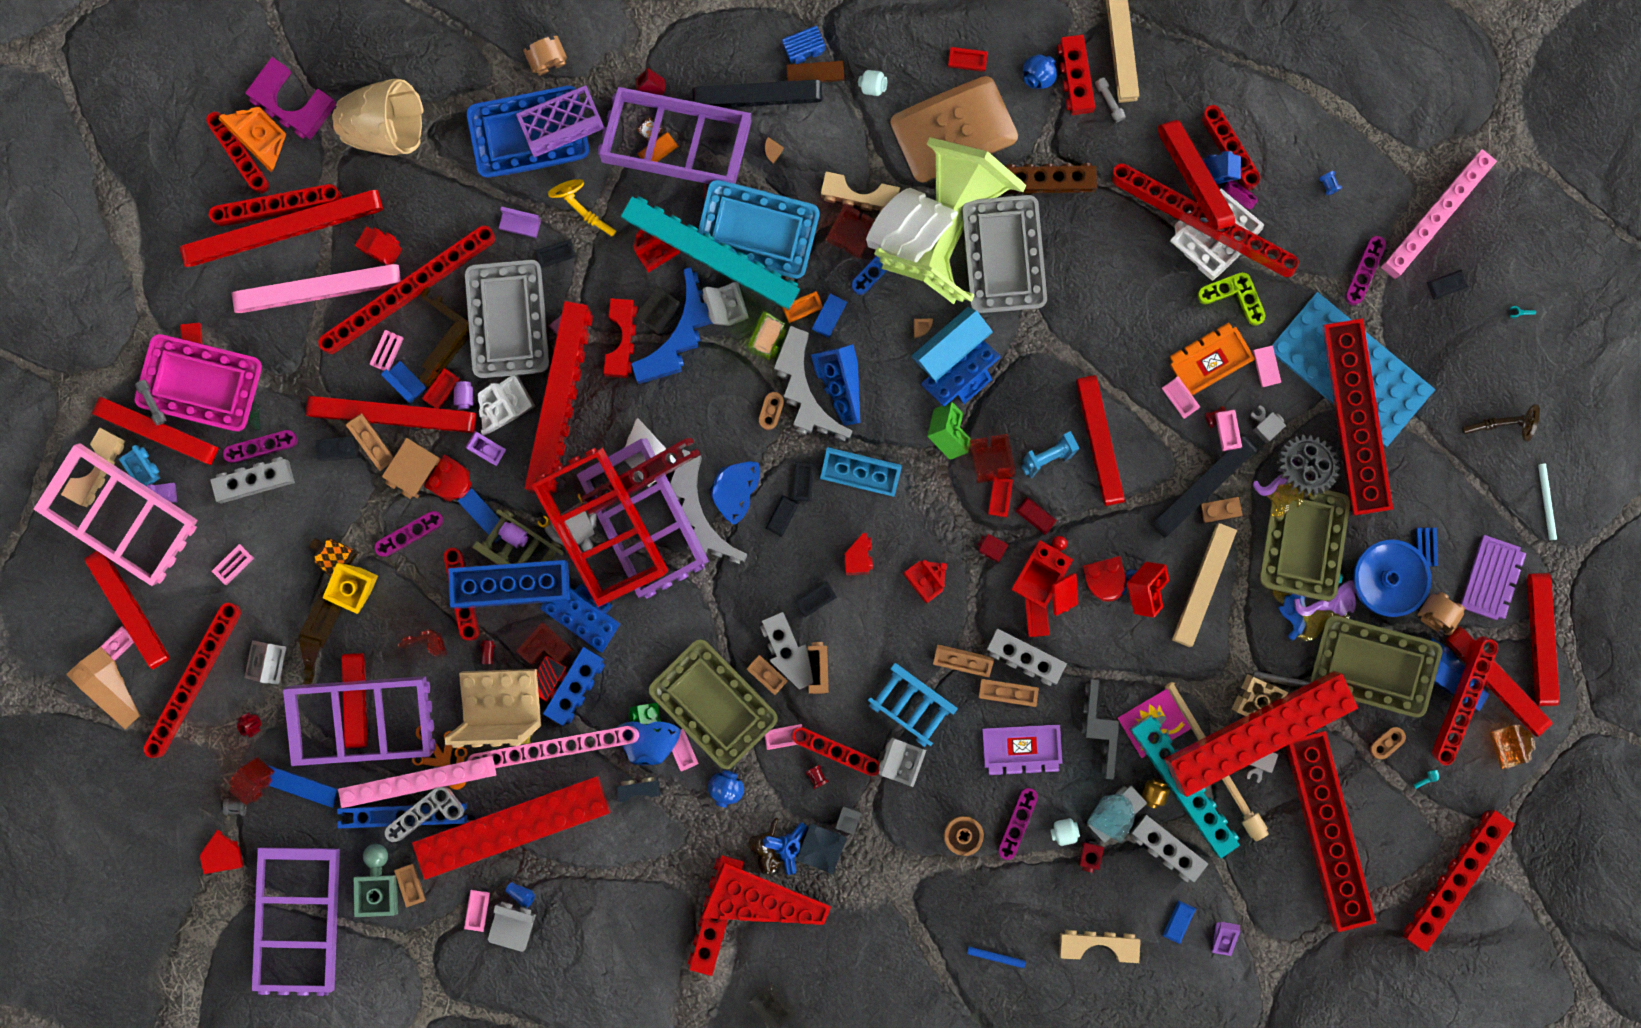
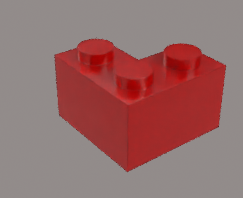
M366 226L355 244L358 250L385 266L393 265L402 251V248L398 245L400 242L394 236L387 232L384 235L382 231L375 227L370 229Z
M1146 561L1127 582L1134 614L1154 618L1163 608L1160 591L1169 582L1166 564Z

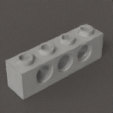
M279 457L272 459V463L264 464V462L254 464L253 468L250 469L238 468L232 474L220 473L215 475L216 478L210 480L216 502L225 503L295 483L290 462ZM270 470L275 472L272 479L267 478V473ZM251 475L256 476V481L253 484H249L248 481ZM233 480H237L238 483L235 489L230 488V483Z
M996 629L986 649L990 652L989 656L994 657V659L999 660L1002 658L1007 661L1006 664L1015 669L1018 666L1024 669V674L1030 677L1036 675L1042 678L1041 682L1048 686L1058 683L1067 663L999 629ZM1006 644L1013 647L1011 655H1006L1003 652V647ZM1023 653L1029 654L1031 658L1028 664H1024L1020 660ZM1040 662H1045L1048 666L1045 673L1038 670Z
M1145 814L1130 832L1133 835L1132 839L1140 846L1145 844L1149 848L1147 851L1155 858L1159 855L1164 859L1163 864L1171 870L1173 868L1180 872L1178 876L1186 882L1189 880L1195 882L1208 865L1206 861ZM1151 832H1155L1157 835V840L1154 843L1148 841V835ZM1167 844L1172 846V853L1170 855H1165L1163 852V848ZM1185 856L1188 863L1185 867H1180L1179 859Z

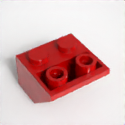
M863 533L845 553L846 576L869 574V570L873 568L872 557H868V551L872 549L871 537H867V533Z

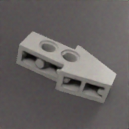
M782 612L763 620V625L760 628L764 637L768 636L771 643L768 644L771 654L776 653L777 656L770 659L771 663L799 690L814 684L806 645L797 646L784 613ZM776 630H781L784 633V638L780 641H776L773 638V633ZM783 648H789L792 652L791 656L787 659L782 658L780 655Z

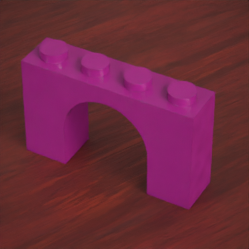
M271 57L245 92L249 97L248 101L256 107L260 105L265 108L264 112L270 117H278L280 119L279 123L286 128L291 126L295 129L294 133L300 138L304 139L306 137L311 140L335 108L336 102L327 94L317 89L303 108L297 111H285L279 108L277 94L291 74V71L278 60Z

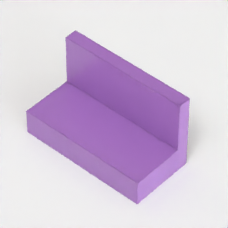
M501 207L503 214L499 226L500 230L537 238L541 223L538 215Z

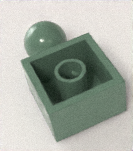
M380 844L369 845L363 853V861L370 867V876L354 877L355 917L394 916L398 914L396 875H382V867L388 860V852ZM376 891L380 895V898H378L377 901L376 897L372 896L373 893H376Z

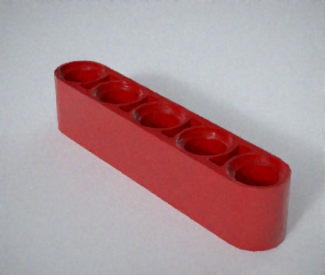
M1216 105L1208 106L1202 115L1203 124L1221 153L1229 151L1227 149L1228 144L1235 147V151L1231 152L1234 155L1241 156V161L1245 164V167H1241V179L1237 180L1245 189L1253 190L1260 181L1258 170L1221 109ZM1207 113H1214L1216 119H1210ZM1222 128L1225 131V135H1220L1217 129ZM1247 176L1254 179L1253 184L1247 182Z
M219 112L210 113L206 118L208 126L248 185L256 193L263 194L267 192L269 182L245 146L222 122L214 126V122L221 115ZM231 134L230 140L224 141L225 136ZM242 149L239 156H234L236 150ZM252 164L251 170L245 172V167ZM262 180V185L255 187L256 181Z
M449 548L444 552V563L449 581L448 568L466 567L460 550ZM453 552L458 554V559L455 562L449 560V556ZM465 608L454 609L460 636L468 641L476 640L479 636V626L475 608H468L470 615L465 619L461 616V612ZM468 627L474 629V634L471 637L465 635V630Z
M363 653L342 655L343 682L365 680ZM366 690L343 691L346 749L366 748Z
M796 727L792 731L793 741L800 746L866 775L876 776L879 774V761L804 727ZM800 730L806 733L803 741H797L795 738V734ZM817 738H821L824 743L820 749H815L813 746V742ZM834 746L841 748V754L837 757L831 754V749ZM857 754L859 761L856 764H850V755ZM869 762L876 763L875 771H867L866 766Z

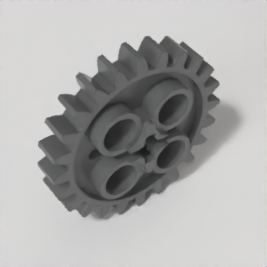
M1302 435L1300 438L1296 436L1292 441L1289 440L1281 448L1283 452L1278 454L1281 459L1277 461V464L1282 465L1278 471L1284 473L1280 478L1287 479L1285 485L1292 484L1290 490L1298 488L1297 493L1300 494L1304 491L1305 496H1308L1310 492L1315 496L1317 493L1322 494L1325 490L1328 491L1331 485L1336 482L1335 479L1339 476L1336 472L1340 469V467L1335 466L1339 460L1333 458L1337 453L1330 452L1332 446L1326 447V441L1320 443L1319 437L1313 440L1312 435H1309L1307 439ZM1306 450H1309L1312 456L1307 454ZM1292 461L1297 462L1298 466H1295ZM1319 464L1324 467V470L1319 467ZM1305 475L1309 476L1311 481L1307 480Z

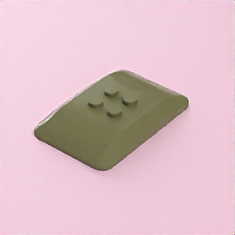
M1292 484L1279 486L1273 493L1260 582L1268 589L1331 601L1336 597L1338 591L1350 500L1345 494L1325 490L1322 494L1317 493L1315 496L1310 492L1308 496H1305L1304 491L1300 494L1297 493L1298 488L1290 490Z
M1332 616L1327 619L1311 682L1336 671L1343 674L1355 701L1412 717H1421L1428 708L1442 656V648L1437 642L1340 616Z
M701 639L693 642L649 687L651 697L723 769L732 768L776 725L778 720L776 712L706 641Z

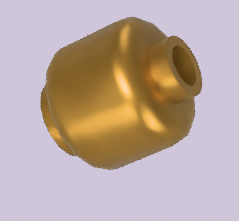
M1152 778V780L1146 782L1142 798L1147 802L1146 805L1151 808L1164 806L1170 788L1167 786V782L1158 778Z

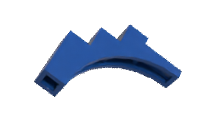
M691 267L684 269L686 302L677 328L657 351L644 359L632 363L638 384L682 372L681 366H684L683 359L677 353L699 347L697 342L701 341L698 330L694 331V329L713 323L708 317L709 310L705 302L701 303L704 301L702 290H697L698 276L696 272L692 273Z

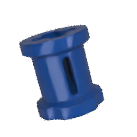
M1335 171L1319 177V180L1324 184L1327 196L1342 189V186L1338 184L1334 176L1336 174Z

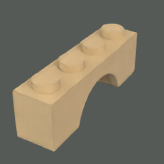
M826 172L821 198L830 203L839 201L848 207L857 205L861 206L863 210L872 211V209L881 212L899 194L900 187L881 183L878 189L870 194H858L848 187L844 175Z
M99 428L90 445L97 455L114 465L116 456L121 454L124 449L123 444L125 440ZM94 466L87 476L70 478L61 495L81 506L88 507V505L93 503L97 489L101 488L104 484V477L107 473Z
M1065 930V933H1060V958L1081 959L1083 953L1088 948L1095 945H1104L1112 949L1119 962L1139 963L1140 939L1135 938V934L1124 933L1123 937H1118L1116 933L1104 932V936L1096 935L1094 931H1084V934H1077L1076 930Z

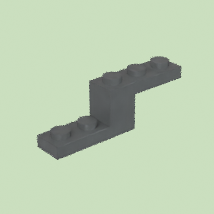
M1090 679L1089 683L1085 684V695H1088L1087 703L1084 702L1083 714H1086V721L1082 722L1081 733H1084V738L1107 740V743L1103 745V755H1106L1105 763H1102L1101 774L1104 775V779H1114L1119 721L1096 719L1099 680Z

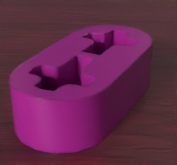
M1228 181L1223 187V190L1248 209H1253L1258 202L1254 194L1235 181Z

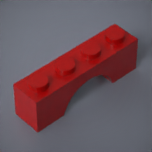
M610 299L609 318L621 328L622 341L615 351L605 355V377L628 378V374L632 373L633 362H630V354H634V343H631L632 336L636 334V325L633 324V319L637 317L638 306H635L634 300Z

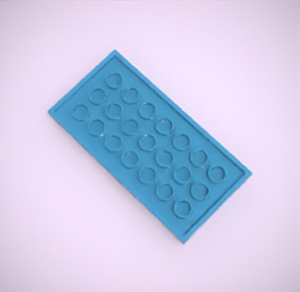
M1317 292L1272 345L1275 357L1334 405L1322 326L1350 321L1351 319ZM1365 331L1383 446L1386 448L1435 389Z

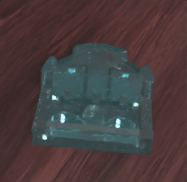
M1120 794L1104 796L1098 802L1087 823L1121 843L1134 822L1135 812L1133 804L1127 797Z

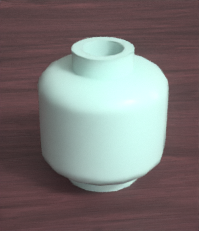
M866 70L859 77L858 86L861 87L863 94L879 96L882 92L886 91L887 77H884V74L880 71Z
M1071 818L1056 821L1054 829H1050L1053 841L1057 840L1060 846L1074 844L1077 842V838L1080 837L1078 824Z

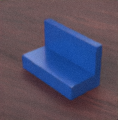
M401 361L390 371L386 369L381 374L410 404L427 389Z

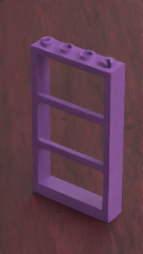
M618 87L617 93H614L612 97L613 108L608 111V126L603 129V144L600 143L598 147V155H600L602 163L710 184L715 180L736 184L751 126V113ZM624 102L658 109L644 159L610 153ZM664 110L698 116L685 168L651 161ZM705 118L739 125L726 176L692 169Z
M639 439L608 458L614 467L639 452H642L645 460L655 456V453L648 439ZM600 462L577 474L586 494L595 490L590 480L605 472ZM666 475L657 479V484L630 499L635 504L661 490L676 522L653 534L651 538L655 542L680 528L696 561L646 588L641 586L635 589L638 598L645 596L647 599L654 596L657 589L661 588L664 590L672 586V581L676 579L681 581L689 577V572L694 570L696 573L704 569V564L709 562ZM622 503L608 511L604 509L597 513L609 539L617 536L609 518L625 509ZM642 541L626 550L621 542L613 545L628 578L637 574L628 556L645 547Z
M426 676L293 685L283 689L291 766L429 757L434 752L433 750L436 749L435 739H432L434 722L430 720L432 703L428 700L430 683L427 682ZM417 686L423 749L388 752L381 688ZM374 689L380 752L345 755L338 691ZM331 692L337 755L304 758L297 694Z
M258 848L252 991H258L260 995H268L270 991H278L277 995H289V992H297V995H309V992H317V996H324L335 990L340 849ZM266 859L330 860L328 898L264 896ZM264 903L328 904L326 942L262 940ZM262 947L326 948L325 986L261 985Z

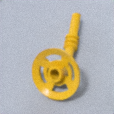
M582 179L563 182L548 191V196L551 198H564V200H567L584 218V221L588 220L587 223L597 226L610 236L615 234V229L601 221L599 216L595 217L594 213L588 212L574 198V193L584 185Z

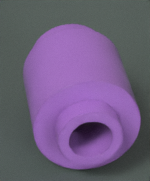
M456 382V387H454V406H457L458 410H469V406H473V387H471V382Z
M507 521L498 533L502 536L501 539L515 548L523 547L529 538L525 530Z

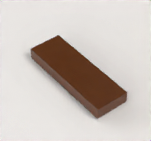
M843 61L787 65L788 81H844Z

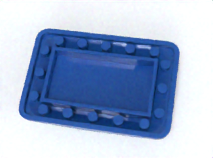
M563 86L471 105L467 110V119L478 173L482 177L490 178L555 166L586 158L589 154L587 136L534 157L516 115L519 112L576 90V88L573 86ZM579 95L577 96L575 101L580 102ZM562 101L558 108L567 110L570 102ZM573 104L570 112L579 115L581 106ZM545 108L540 115L549 118L552 109ZM556 111L553 120L561 122L564 114ZM528 115L523 117V122L531 125L534 116ZM568 116L564 124L573 125L576 118ZM538 118L535 127L543 129L547 121ZM550 123L547 131L553 133L557 131L559 126ZM533 130L530 135L531 141L538 139L541 133Z

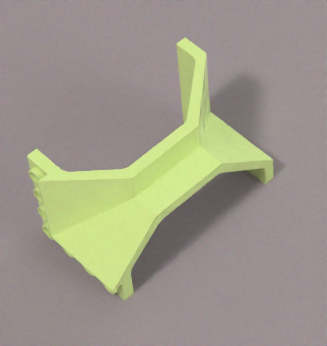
M929 137L927 145L936 154V201L945 207L957 211L958 214L952 220L953 224L941 235L933 248L925 252L917 262L889 255L879 247H877L874 254L883 263L881 269L924 281L953 304L956 300L972 302L974 294L963 291L954 284L949 262L964 229L963 206L965 203L977 199L997 198L1010 189L1024 192L1026 185L988 151Z

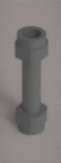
M141 380L135 384L138 393L143 395L151 410L153 422H155L156 426L167 421L162 411H159L149 392L151 388L147 381Z

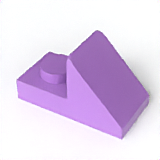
M476 431L465 447L497 466L506 449Z
M1226 922L1216 923L1212 953L1231 956L1240 934V925Z

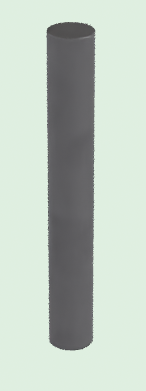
M1258 671L1253 672V677L1260 680L1298 688L1311 683Z

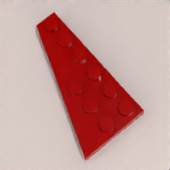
M723 863L701 918L824 925L831 906Z

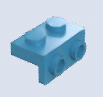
M134 445L132 446L133 450L119 458L127 473L146 487L160 479L158 475L159 469L154 463H150L147 458L149 454L143 447L140 448Z

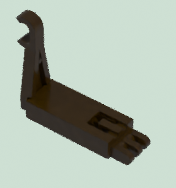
M429 287L422 291V298L455 323L422 365L426 370L419 380L426 387H430L442 370L449 365L470 337L469 322L441 303L443 300L442 296H437V299L434 301L430 300L427 297L428 293L431 292Z
M326 585L323 592H320L299 633L300 649L305 666L303 673L306 674L303 684L306 685L312 684L314 680L315 663L319 650L324 647L343 608L323 599L328 585Z

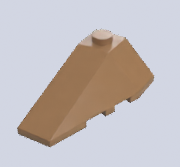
M102 647L85 657L66 674L124 729H127L140 717L137 707L124 684V679L117 669L115 660Z

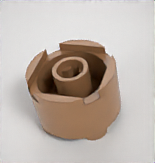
M554 36V40H550L549 37L541 39L529 45L530 50L527 51L526 48L523 50L532 72L538 73V76L548 73V69L553 66L560 68L566 64L567 56L558 36Z
M1438 592V594H1430L1418 613V617L1422 616L1420 620L1429 628L1437 632L1441 629L1445 631V635H1452L1464 615L1465 607L1449 600V596L1445 593Z
M957 816L947 823L943 837L946 846L953 853L969 856L980 849L984 833L981 825L973 818ZM961 831L968 832L967 840L964 841L958 838L961 835Z

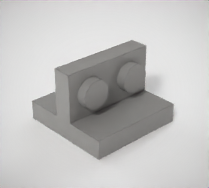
M252 640L244 678L279 685L286 647Z

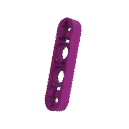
M1374 236L1366 245L1345 294V300L1349 305H1358L1364 299L1386 248V241L1380 236ZM1378 241L1380 247L1373 254L1371 252L1375 245L1372 243ZM1365 258H1372L1374 266L1367 267L1364 263ZM1358 275H1364L1367 278V282L1365 284L1358 283ZM1356 288H1360L1356 295L1359 299L1353 301L1350 294H1353Z
M284 430L230 445L224 449L223 457L230 463H239L292 448L297 444L298 437L294 432ZM287 434L293 437V439L290 440V444H288V442L283 441L280 442L282 446L279 447V441L277 437H279L280 440L286 439ZM268 439H273L275 442L272 449H266L265 442ZM254 444L256 452L249 455L246 449L248 445ZM240 447H242L244 457H242V454H236L234 456L235 459L228 456L229 454H231V450H233L234 452H240Z
M431 511L376 542L375 552L381 557H388L440 528L444 522L443 516L437 511ZM432 515L435 517L439 516L438 524L430 523L428 525L430 529L427 530L426 525L422 521L425 520L428 523L432 520ZM416 524H420L423 527V531L419 535H415L412 531L413 526ZM400 533L406 536V541L403 544L396 542V536ZM389 539H391L392 543L396 546V548H393V546H389L386 549V553L380 551V549L382 548L381 544L388 545L391 543Z
M1025 788L1021 791L999 845L998 853L1005 860H1011L1016 855L1036 805L1038 795L1032 788ZM1029 791L1032 792L1034 797L1027 804L1031 806L1030 810L1024 806H1019L1020 802L1025 803L1026 798L1023 796L1025 793L1028 794ZM1020 809H1024L1027 812L1026 819L1022 821L1016 817V813ZM1013 827L1018 828L1020 831L1019 837L1015 839L1009 836V830ZM1006 838L1017 842L1016 846L1011 844L1010 850L1012 854H1008L1007 857L1004 856L1002 848H1007L1009 842H1005Z

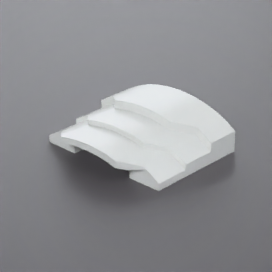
M912 188L905 189L883 208L874 221L866 238L868 247L875 250L879 247L889 255L917 262L925 252L933 248L941 235L953 224L952 220L958 213L953 209L943 206L940 202L927 198L925 193Z
M1220 189L1235 216V223L1258 235L1262 231L1264 224L1224 190ZM1206 218L1200 219L1202 222H1209ZM1180 220L1175 224L1176 235L1170 242L1180 249L1212 281L1241 254ZM1234 236V239L1242 240L1239 236Z

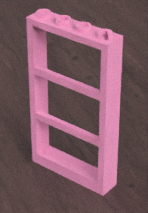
M81 443L72 447L34 507L35 511L151 586L157 583L160 584L166 577L164 572L168 567L171 568L177 559L175 555L178 551L181 552L187 544L185 540L188 535L191 536L197 528L195 524L198 521ZM82 457L109 474L111 478L78 528L49 509V506ZM118 480L148 501L117 550L114 551L85 531ZM153 505H156L184 523V526L151 575L121 555Z

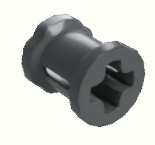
M224 799V815L240 814L245 816L247 808L246 799Z

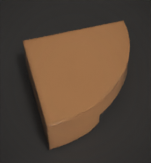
M768 137L765 143V153L768 160L774 164L784 150V147Z
M933 318L914 319V339L920 338L929 332Z

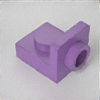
M175 483L147 485L149 489L169 502H177Z

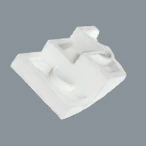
M518 375L510 376L500 384L492 383L478 393L479 414L482 418L481 434L487 435L535 407Z
M637 418L625 447L639 439H648L655 455L666 450L650 430ZM642 452L625 460L631 468L646 461ZM671 455L670 460L674 463L676 459ZM639 472L638 476L643 480V473Z

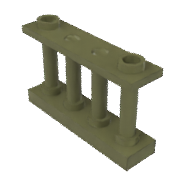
M499 509L497 510V513L502 517L486 541L482 543L476 541L472 547L498 565L511 564L507 561L509 558L507 556L514 546L508 542L498 554L491 551L493 548L492 544L498 537L501 527L509 520L534 537L517 563H526L540 542L550 547L541 562L551 561L556 552L560 555L564 554L560 550L562 548L561 545L553 540L549 543L514 520V514L506 509L503 512Z

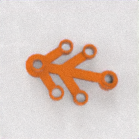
M420 725L416 729V736L418 739L422 740V736L420 734ZM448 731L444 734V740L445 737L452 731ZM436 744V749L433 750L436 758L421 757L422 761L420 763H417L415 758H412V762L415 765L424 764L436 767L451 765L450 760L453 747L452 745H445L443 753ZM459 747L455 750L456 764L464 762L468 754L465 747ZM460 749H463L465 752L462 757L458 755ZM466 782L450 785L449 787L458 790L463 788Z

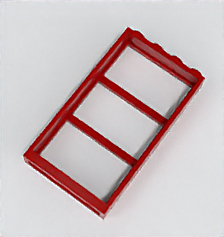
M603 447L598 450L596 448L585 452L586 456L582 458L576 456L568 461L569 464L564 467L560 464L552 468L553 472L548 475L544 472L536 476V481L531 484L598 607L650 583L668 572L664 560ZM597 457L614 490L561 515L544 483ZM618 495L634 528L581 552L565 521ZM638 533L655 565L602 590L586 558Z

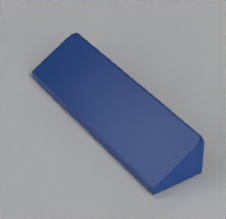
M268 764L263 766L260 783L332 808L334 807L339 793L338 788Z

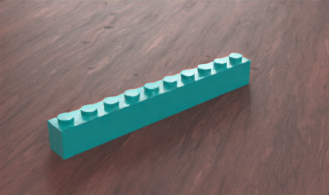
M639 196L637 198L631 197L621 215L623 220L781 307L790 310L800 292L796 282L790 279L788 281L781 279V274L774 270H771V272L765 270V266L758 261L750 262L747 260L748 256L739 251L737 254L730 251L731 247L723 242L721 244L714 242L715 238L707 233L701 235L697 232L698 229L690 224L687 226L681 224V219L672 214L670 217L663 214L664 210L656 205L653 208L647 205V200Z

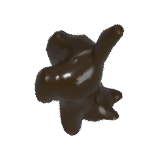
M774 818L771 822L768 832L752 836L749 840L751 851L759 855L758 866L762 874L766 873L769 875L771 872H775L779 865L784 863L775 857L774 849L764 847V842H762L766 836L774 837L778 818Z

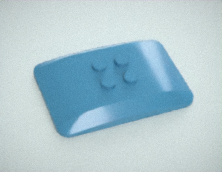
M715 180L708 187L698 233L701 235L709 234L715 238L714 242L718 244L723 242L731 247L730 251L736 254L739 251L747 255V260L752 263L758 261L769 272L774 270L783 276L798 279L806 272L820 211L816 205L735 183Z

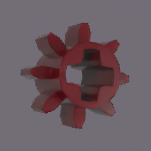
M247 712L237 719L239 721L237 723V730L241 735H248L250 738L261 731L259 729L261 720L257 715H250Z

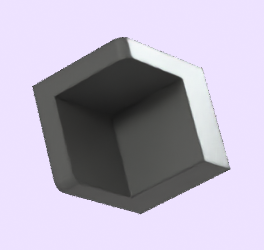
M843 806L835 829L854 834L861 812Z

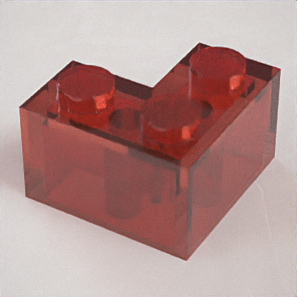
M542 622L516 652L527 662L534 665L545 651L555 661L561 663L573 648Z
M256 757L237 770L228 783L231 785L229 791L245 805L252 801L257 802L263 795L262 789L267 788L272 782L271 777L275 771Z

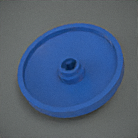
M1385 540L1369 546L1359 556L1353 570V585L1359 600L1370 611L1385 617H1399L1412 613L1426 600L1431 588V571L1427 560L1417 548L1400 540Z

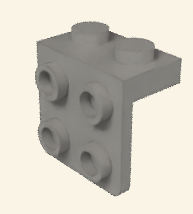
M738 282L721 288H703V300L708 306V317L713 324L731 326L749 319Z
M891 738L886 745L884 759L879 765V775L914 787L926 750Z
M507 902L495 905L493 912L495 916L488 941L517 951H525L536 914L531 913L532 910L520 907V909L513 908V904Z

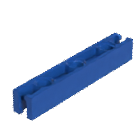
M461 803L465 811L467 803ZM414 805L337 809V814H341V816H345V812L353 813L354 822L345 824V822L338 821V828L387 827L399 818L398 814L401 810L406 812ZM422 805V811L426 814L429 813L431 806ZM453 805V806L450 807V809H449L450 815H452L451 809H452V808H457L456 806ZM362 812L368 815V820L365 823L360 820ZM436 812L421 825L467 823V815L457 820H449L446 817L441 820L437 817ZM409 815L406 821L408 825L412 826L415 824V818Z

